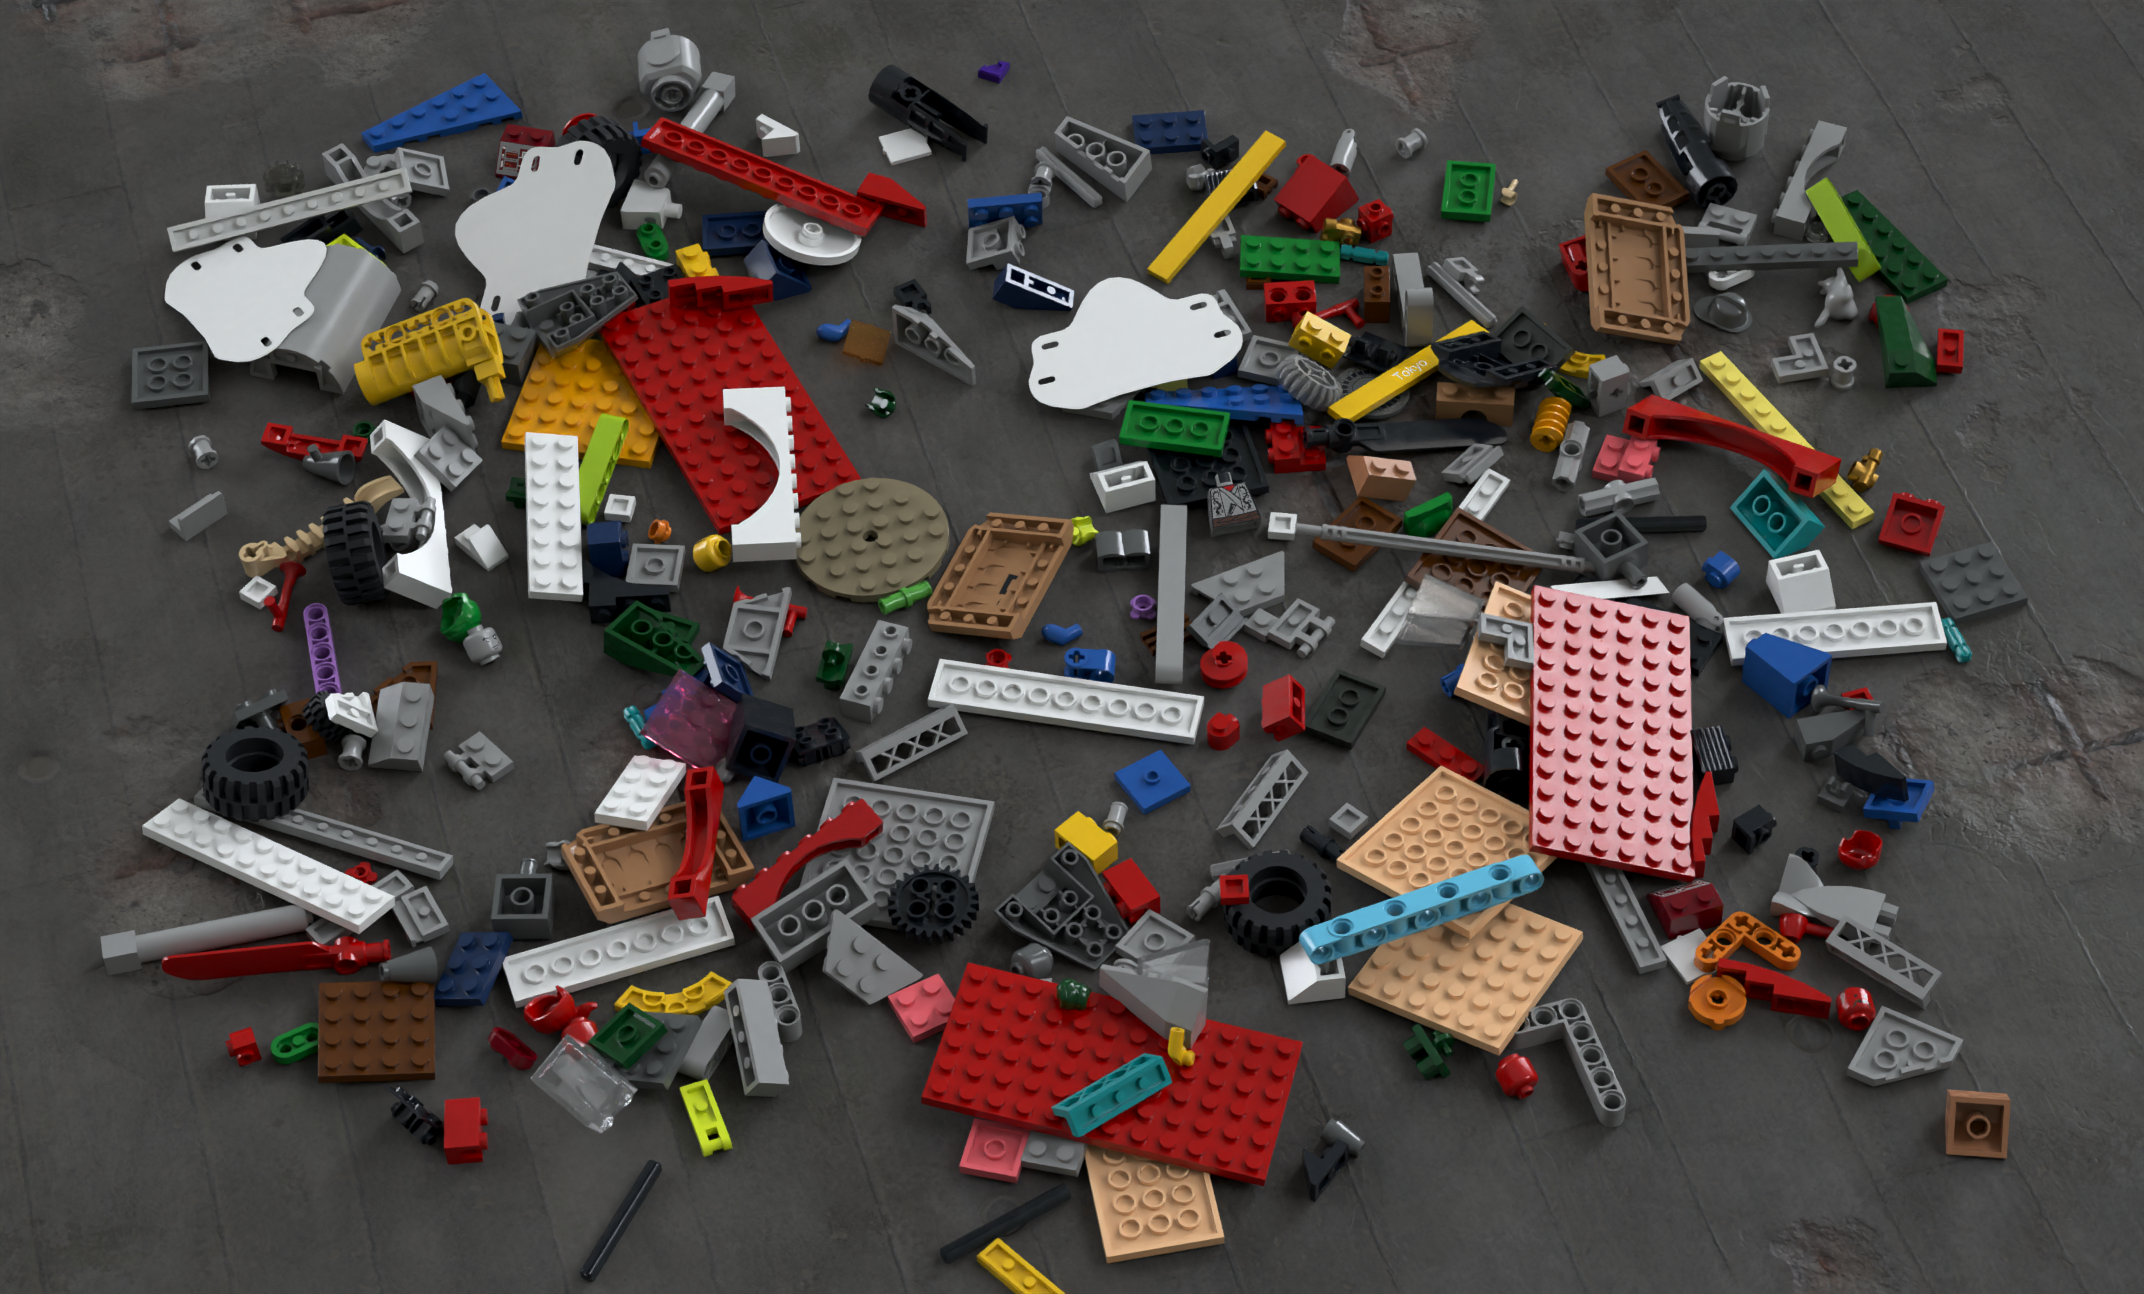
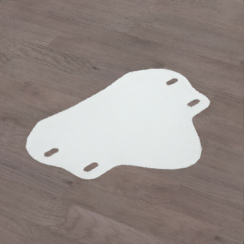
M576 141L560 147L531 148L524 155L518 177L513 184L480 199L460 215L455 228L458 245L465 256L486 278V289L481 309L486 310L491 316L497 313H504L506 324L511 325L515 314L522 311L517 299L540 289L586 279L587 268L600 222L616 183L611 160L604 148L589 141ZM581 149L583 150L581 163L575 165L576 152ZM536 156H539L541 160L538 170L533 172L531 170L533 160ZM495 296H500L499 307L497 311L493 312L491 310L493 299Z
M240 236L214 250L195 255L176 267L166 283L165 301L182 313L206 339L217 359L233 362L253 361L276 349L293 329L313 314L314 306L305 297L304 291L321 267L326 257L327 248L325 243L310 239L260 248L250 238ZM235 244H240L243 247V250L241 252H236L233 249V246ZM197 261L201 268L194 270L191 264ZM297 307L301 308L304 312L300 317L296 316L293 312ZM265 337L269 338L272 342L268 347L264 346L261 342Z
M1122 277L1108 278L1099 282L1088 292L1069 327L1040 336L1032 343L1034 365L1029 378L1030 391L1039 402L1046 405L1078 410L1118 395L1155 385L1208 376L1226 365L1240 351L1243 342L1242 333L1238 325L1223 314L1212 295L1201 293L1178 300L1169 299L1135 280ZM1207 303V306L1204 308L1190 309V306L1193 304ZM1224 330L1231 331V334L1228 336L1220 338L1214 337V334L1217 332ZM1051 342L1059 343L1057 347L1046 350L1042 349L1044 344ZM1055 377L1054 382L1043 385L1038 383L1040 379Z

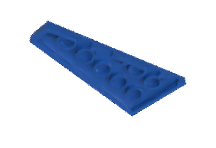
M483 73L361 134L363 141L376 153L402 147L407 141L418 139L419 142L427 141L429 136L440 134V137L477 129L480 124L492 122L493 125L502 123L501 119L514 117V120L523 117L522 111Z
M1256 384L1253 387L1243 388L1238 385H1232L1224 389L1204 387L1201 390L1179 388L1176 391L1166 392L1162 389H1155L1145 393V402L1228 412L1230 413V419L1255 421L1260 417H1266L1271 419V422L1281 423L1283 418L1295 419V424L1304 425L1301 401L1289 395V392L1283 389L1281 384L1278 386Z

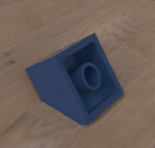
M761 240L743 260L749 277L772 280L773 300L775 301L807 293L812 289L801 262L780 253L768 242Z

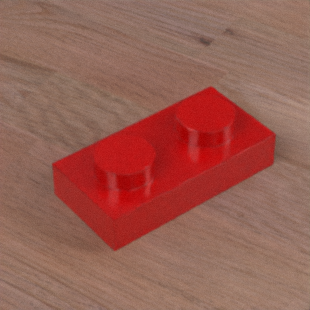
M1938 328L1936 372L1962 374L1964 330Z

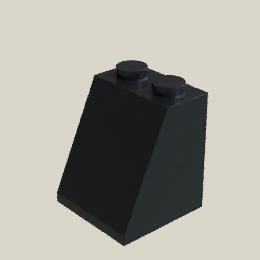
M742 693L732 715L725 769L752 778L757 776L778 783L797 740L793 709Z

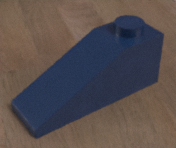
M1007 263L994 281L992 299L1013 308L1071 311L1073 308L1074 290Z

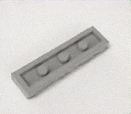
M398 869L372 885L395 896V902L401 900V896L415 891L414 886ZM325 918L319 919L305 929L307 936L312 942L327 946H333L338 938L349 936L353 933V931Z

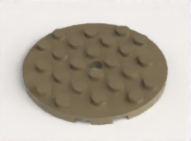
M868 478L843 483L835 487V489L820 495L801 514L800 528L795 529L796 533L801 532V548H796L795 562L804 579L816 585L818 591L833 598L837 596L851 598V602H878L881 598L883 599L897 593L898 589L902 587L909 588L920 583L925 578L930 579L937 572L949 548L950 534L948 521L940 504L929 493L910 483L888 478ZM869 535H871V537L877 538L873 542L865 541L867 538H869Z

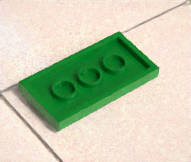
M1241 235L1240 277L1261 279L1270 277L1271 279L1290 281L1314 280V282L1339 284L1340 242Z
M1129 400L1119 436V444L1221 457L1230 423V413Z

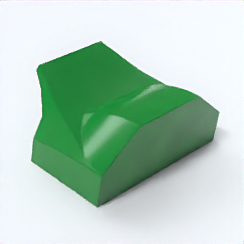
M1446 492L1404 512L1403 531L1408 536L1424 538L1438 533L1453 514L1452 496Z

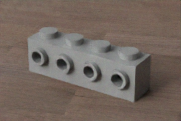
M878 620L840 696L841 716L872 723L876 713L880 714L883 708L884 697L892 690L893 678L895 674L900 673L905 654L908 655L912 648V639H909L908 627Z
M737 979L724 991L744 1093L745 1096L775 1097L789 1085V1075L785 1067L783 1047L779 1039L778 1022L774 1015L772 995L769 991L768 982L766 980Z

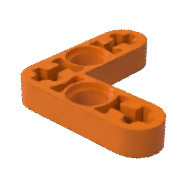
M1739 911L1731 914L1697 947L1694 955L1695 967L1703 972H1713L1718 967L1719 958L1728 959L1743 944L1779 969L1790 971L1797 968L1801 951L1797 945L1750 914ZM1726 938L1731 944L1727 946L1721 945L1717 942V939ZM1757 938H1767L1771 943L1768 945L1760 944ZM1713 951V952H1714V953H1713V957H1712V958L1708 957V956L1711 954V952Z

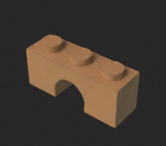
M1438 382L1435 420L1461 418L1467 411L1478 410L1486 415L1489 422L1499 426H1513L1515 387L1472 388L1459 383Z

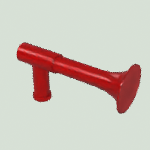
M1356 298L1314 313V315L1323 320L1346 314L1356 329H1361L1365 325L1364 319L1355 311L1359 308V302ZM1293 312L1291 316L1294 330L1303 318L1298 312Z
M293 561L282 562L279 566L280 571L285 575L279 604L276 603L273 596H268L264 599V605L274 617L271 628L276 632L283 631L295 581L297 578L306 575L307 572L303 565Z
M737 586L733 604L734 602L753 599L754 597L742 593L739 586ZM789 604L782 633L783 636L791 637L793 635L796 618L806 619L807 607Z

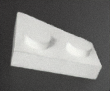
M362 692L359 696H354L353 693H345L344 695L332 693L325 699L328 717L333 723L343 725L356 733H361L370 738L378 732L369 693Z

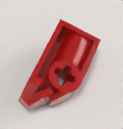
M1583 235L1559 244L1561 260L1574 287L1579 291L1586 292L1589 291L1586 236Z

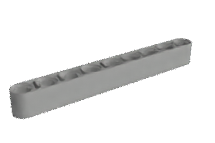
M1161 505L1155 684H1182L1187 505Z

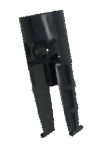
M888 65L883 68L872 82L868 95L869 101L929 140L962 156L963 162L967 160V142L940 123L939 119L984 144L987 143L988 124L982 126L950 100L895 65Z
M1679 94L1656 102L1663 124L1659 125L1660 129H1662L1665 141L1680 172L1687 176L1686 185L1697 205L1707 209L1709 203L1721 206L1726 204L1734 197L1738 183L1726 162L1716 159L1708 145L1712 142L1698 120L1680 99Z
M1488 709L1485 731L1483 787L1511 802L1521 801L1529 797L1530 726L1522 723L1521 737H1519V724L1516 723V720L1510 719L1509 722H1503L1502 733H1500L1501 714Z

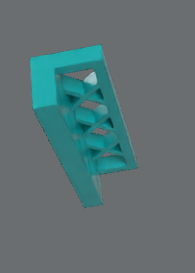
M1143 1053L1051 1108L1054 1115L1067 1119L1073 1136L1079 1138L1173 1082L1162 1056Z

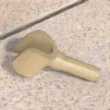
M1513 179L1508 188L1504 187L1502 189L1503 197L1500 199L1502 203L1509 206L1515 203L1517 193L1514 192V189L1518 184L1517 179Z

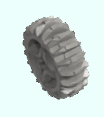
M1291 354L1280 364L1276 374L1279 384L1283 385V389L1287 390L1289 395L1294 396L1296 400L1301 401L1304 405H1308L1312 409L1316 408L1318 411L1328 412V407L1340 400L1339 398L1343 392L1340 383L1336 381V378L1329 371L1325 370L1315 361H1311L1307 357L1303 358L1301 355Z

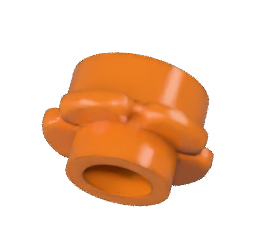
M664 519L654 520L650 525L648 537L654 540L655 544H660L669 539L671 535L669 522Z

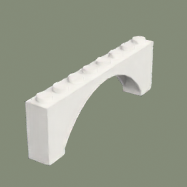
M785 387L723 389L725 426H734L757 440L769 452L779 471L777 485L767 502L748 519L740 524L731 525L733 562L796 559V548H801V532L796 533L795 531L796 528H800L799 513H794V509H798V493H793L792 489H797L796 473L791 474V470H795V454H790V451L794 450L793 435H788V431H793L792 416H787V412H791V398L785 397Z
M384 419L370 434L371 453L378 456L403 485L410 498H418L421 506L425 503L427 497H433L436 499L435 506L437 508L435 516L431 518V532L424 541L419 542L418 549L404 555L396 553L382 568L384 588L438 609L442 601L450 598L452 594L440 481L414 456L430 439Z

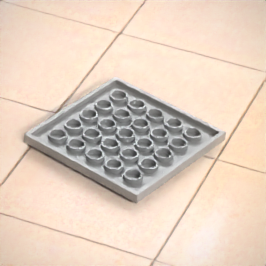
M833 778L817 832L827 819L831 817L835 819L841 814L842 809L851 801L856 803L861 798L867 802L884 822L883 832L862 848L831 851L808 862L799 888L847 858L876 900L880 911L879 915L863 925L897 930V925H892L891 917L888 915L887 899L891 897L890 888H896L895 881H904L903 873H908L912 876L914 875L913 868L916 867L922 872L926 864L930 870H934L936 864H939L940 870H944L949 865L951 873L959 869L961 877L968 875L969 883H974L995 809L994 801ZM936 885L933 886V891H932V898H933V900H932V909L930 910V913H931L930 923H933V922H934V917H935L934 908H935V900L937 899V896H936V888H937V886H936ZM954 933V939H958L959 934Z

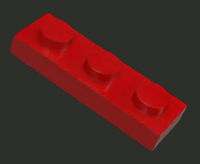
M1425 726L1407 742L1406 749L1435 769L1443 766L1476 784H1479L1484 779V766Z

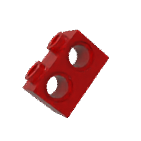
M1314 280L1264 283L1266 322L1291 321L1293 312H1298L1301 316H1304L1307 311L1312 314L1316 313Z

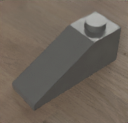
M1852 709L1796 719L1794 739L1803 761L1821 760L1834 755V751L1844 748L1862 736L1865 732V711Z

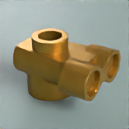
M1325 218L1320 240L1337 241L1342 245H1358L1361 227H1357L1355 221L1350 218H1343L1338 222L1337 219Z
M1872 448L1868 455L1862 457L1861 462L1856 460L1852 464L1846 479L1854 483L1852 486L1854 490L1864 492L1867 488L1871 489L1878 479L1875 471L1883 457L1881 450Z

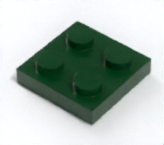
M629 1002L588 1042L594 1050L627 1071L668 1030L663 1023Z

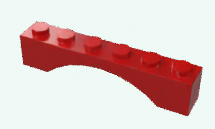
M714 766L687 770L684 789L687 816L685 851L680 868L670 879L667 899L678 920L706 917L724 794V785Z
M863 798L856 803L851 801L842 809L839 816L835 819L832 817L827 819L820 826L818 832L814 835L808 834L802 838L797 848L791 852L786 851L777 858L776 864L769 869L765 867L755 875V880L748 885L743 884L739 886L731 897L732 908L748 927L754 931L755 928L751 918L778 902L784 887L799 869L816 857L831 851L864 847L883 832L884 822Z

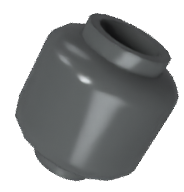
M1032 943L1013 953L1010 971L1011 973L1043 979L1051 973L1053 956L1045 946Z

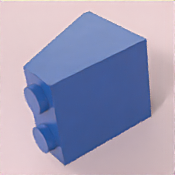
M1764 633L1757 639H1752L1746 645L1742 682L1788 719L1811 703V695L1817 685H1823L1827 690L1832 655L1768 633Z

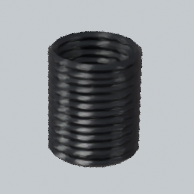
M471 369L455 375L452 387L455 392V399H460L464 408L472 407L475 404L481 383L477 380L475 371Z

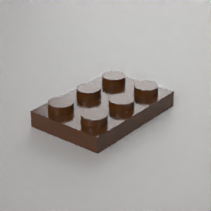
M1647 150L1606 168L1605 175L1630 200L1671 208L1689 200V192Z
M1358 497L1330 525L1395 534L1402 527L1403 519L1365 497ZM1316 537L1312 548L1352 572H1355L1380 548L1379 546L1321 540L1320 537Z

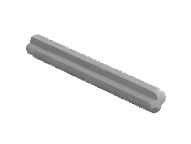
M1046 147L1036 150V158L1042 163L1043 161L1045 163L1048 161L1049 164L1055 166V175L1090 206L1097 208L1098 205L1102 204V196Z
M1432 262L1427 267L1428 275L1486 328H1491L1497 323L1496 316L1437 262Z

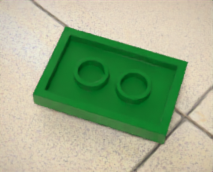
M1447 160L1441 218L1490 222L1496 164Z

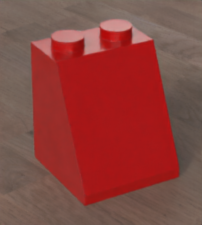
M1309 154L1274 198L1278 206L1277 211L1286 219L1291 217L1296 220V224L1303 230L1307 231L1310 229L1315 233L1323 229L1325 218L1336 219L1359 200L1346 176Z

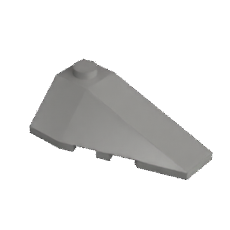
M900 305L892 307L896 344L969 385L974 386L976 384L975 365L932 318L910 307Z
M1104 964L1100 967L1099 986L1119 1000L1129 1011L1164 1039L1169 1040L1172 1027L1184 1029L1183 1046L1191 1049L1206 1024L1207 988L1178 977H1172L1171 981L1159 979L1158 974L1149 972L1148 976L1137 975L1132 969Z

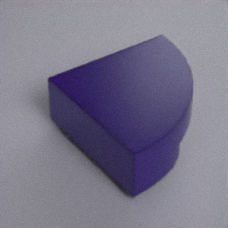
M998 61V64L988 67L984 65L978 70V77L1000 84L1010 69V63Z

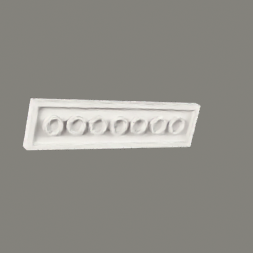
M526 432L525 478L528 598L582 602L583 579L578 436Z
M1936 602L1723 618L1722 623L1731 666L1743 665L1746 645L1752 639H1757L1764 633L1827 652L1832 655V658L1946 650L1947 645Z
M716 896L708 899L706 917L678 920L673 909L507 956L502 966L515 1006L519 1008L526 1006L528 1002L539 996H557L555 988L557 985L571 993L735 945V940L720 898Z

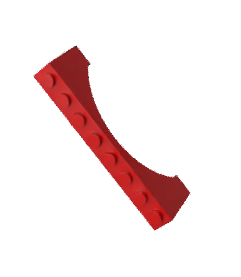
M1651 395L1627 408L1622 433L1642 440L1669 439L1695 442L1744 455L1775 471L1789 485L1788 490L1810 498H1814L1836 483L1842 460L1656 395Z

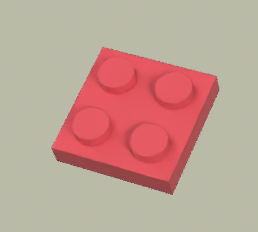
M939 973L888 996L889 1005L913 1043L945 1030L955 1001Z
M974 1118L959 1165L960 1173L1017 1183L1022 1168L1020 1159L1031 1130Z

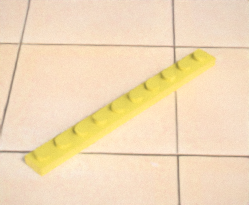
M1721 351L1700 360L1699 368L1758 431L1814 449ZM1839 474L1836 483L1819 494L1851 529L1874 519L1875 512Z

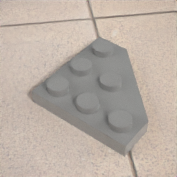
M1882 1006L1852 1059L1846 1075L1874 1087L1950 1068L1962 1047L1963 1039Z

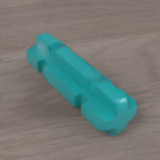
M1343 244L1340 249L1341 259L1350 260V258H1353V261L1368 264L1376 262V265L1386 266L1388 263L1389 254L1386 251L1378 250L1377 253L1375 249L1357 246L1354 249L1351 245Z
M1950 617L1941 619L1946 641L1952 652L1956 653L1955 657L1958 662L1970 661L1972 652L1966 645L1967 643L1958 628L1955 627L1954 621Z
M631 705L629 708H625L623 710L624 718L630 723L629 726L638 740L641 741L640 743L644 749L649 750L652 747H656L657 738L653 732H650V727L643 716L639 714L640 712L637 707Z

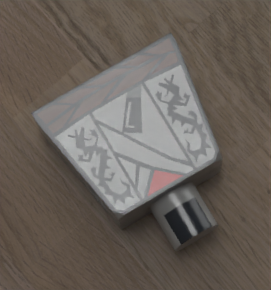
M1230 472L1217 474L1215 476L1217 487L1209 489L1207 497L1210 537L1259 528L1261 515L1245 482L1233 484Z

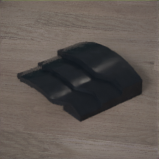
M1485 331L1433 342L1430 347L1438 358V370L1449 379L1467 387H1531L1546 383L1545 380L1538 376L1545 368L1557 373L1558 366L1540 357L1513 364L1499 359L1502 339Z

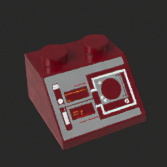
M507 124L499 142L495 177L503 179L506 176L516 180L523 157L528 150L534 147L556 146L554 131ZM536 156L533 160L531 167L533 172L538 170L541 160L539 156Z
M1697 879L1692 881V883L1687 882L1647 894L1646 898L1668 940L1675 939L1678 935L1684 936L1699 928L1702 931L1719 926L1722 923L1724 904L1713 883Z

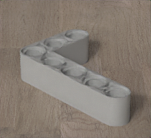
M1418 252L1392 254V270L1405 347L1429 346L1432 343L1433 290L1432 287L1424 288Z
M1568 998L1533 1007L1529 1011L1528 1017L1526 1016L1525 1021L1518 1029V1032L1514 1033L1515 1035L1507 1047L1519 1050L1563 1039L1598 1120L1606 1127L1619 1126L1624 1120L1626 1099L1584 1005L1577 999Z

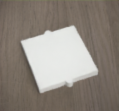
M911 128L879 137L883 147V154L887 155L891 165L932 155L927 144V138Z
M1700 928L1684 936L1678 935L1677 939L1660 946L1666 959L1687 985L1695 982L1702 976L1710 975L1717 971L1716 969L1713 972H1703L1694 965L1695 951L1707 938ZM1712 951L1708 957L1712 958L1714 952Z

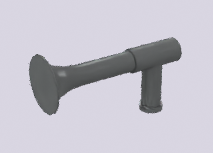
M1820 684L1814 688L1811 695V706L1813 711L1817 713L1821 712L1826 706H1838L1865 711V732L1863 736H1876V713L1883 714L1885 712V702L1831 695Z

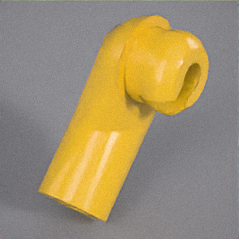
M1172 1027L1168 1044L1169 1056L1179 1066H1183V1064L1186 1066L1193 1065L1195 1053L1191 1050H1186L1183 1046L1185 1030Z

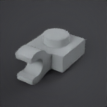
M1464 257L1445 259L1442 268L1457 281H1464L1465 289L1471 294H1479L1480 291L1476 288L1475 283H1484V278L1478 275L1479 270Z

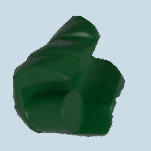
M874 387L875 396L870 404L866 403L865 406L874 415L886 418L895 412L896 398L891 391Z
M1066 978L1056 986V996L1060 1000V1008L1068 1011H1083L1086 1009L1087 1001L1092 991L1091 988L1076 982L1072 978Z

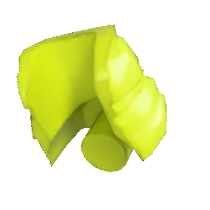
M1089 516L1070 519L1074 526L1072 544L1075 546L1084 545L1086 542L1094 539L1095 534L1099 533L1094 529L1092 519Z

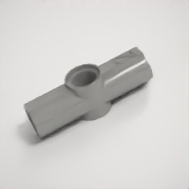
M1575 420L1573 423L1568 424L1564 440L1560 445V454L1552 478V486H1555L1558 491L1567 492L1574 489L1578 472L1582 468V458L1590 433V427L1586 426L1584 422Z
M1655 478L1627 484L1623 480H1613L1604 489L1578 495L1579 509L1582 516L1585 517L1608 511H1619L1621 514H1625L1634 505L1658 500L1660 498V491Z

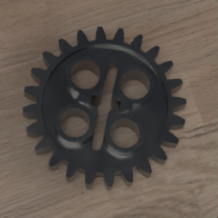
M926 864L922 872L915 867L913 868L914 875L911 876L908 873H903L904 881L896 880V888H890L891 897L887 899L888 915L891 917L892 925H897L898 933L906 931V939H910L915 935L917 943L926 938L928 945L932 944L933 939H937L940 944H943L944 937L954 941V933L963 936V927L971 929V920H977L979 894L975 889V883H969L968 875L961 877L959 869L951 873L949 865L944 870H940L939 864H936L934 870H930ZM936 885V886H937V888H936V896H937V899L935 900V908H934L935 917H934V922H933V923H930V920H931L930 910L932 909V900H933V898H932V891H933V886Z

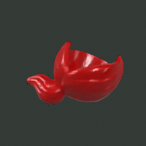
M557 985L555 987L557 996L543 995L527 1003L524 1009V1020L539 1033L553 1034L564 1029L566 1023L574 1018L585 1017L588 1019L591 1011L597 1009L598 1005L596 1002H587L575 1006L573 997L569 992Z

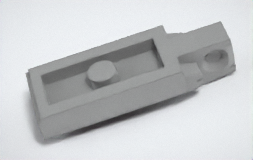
M1227 215L1209 236L1214 248H1221L1224 259L1234 257L1233 244H1237L1236 232L1229 215Z

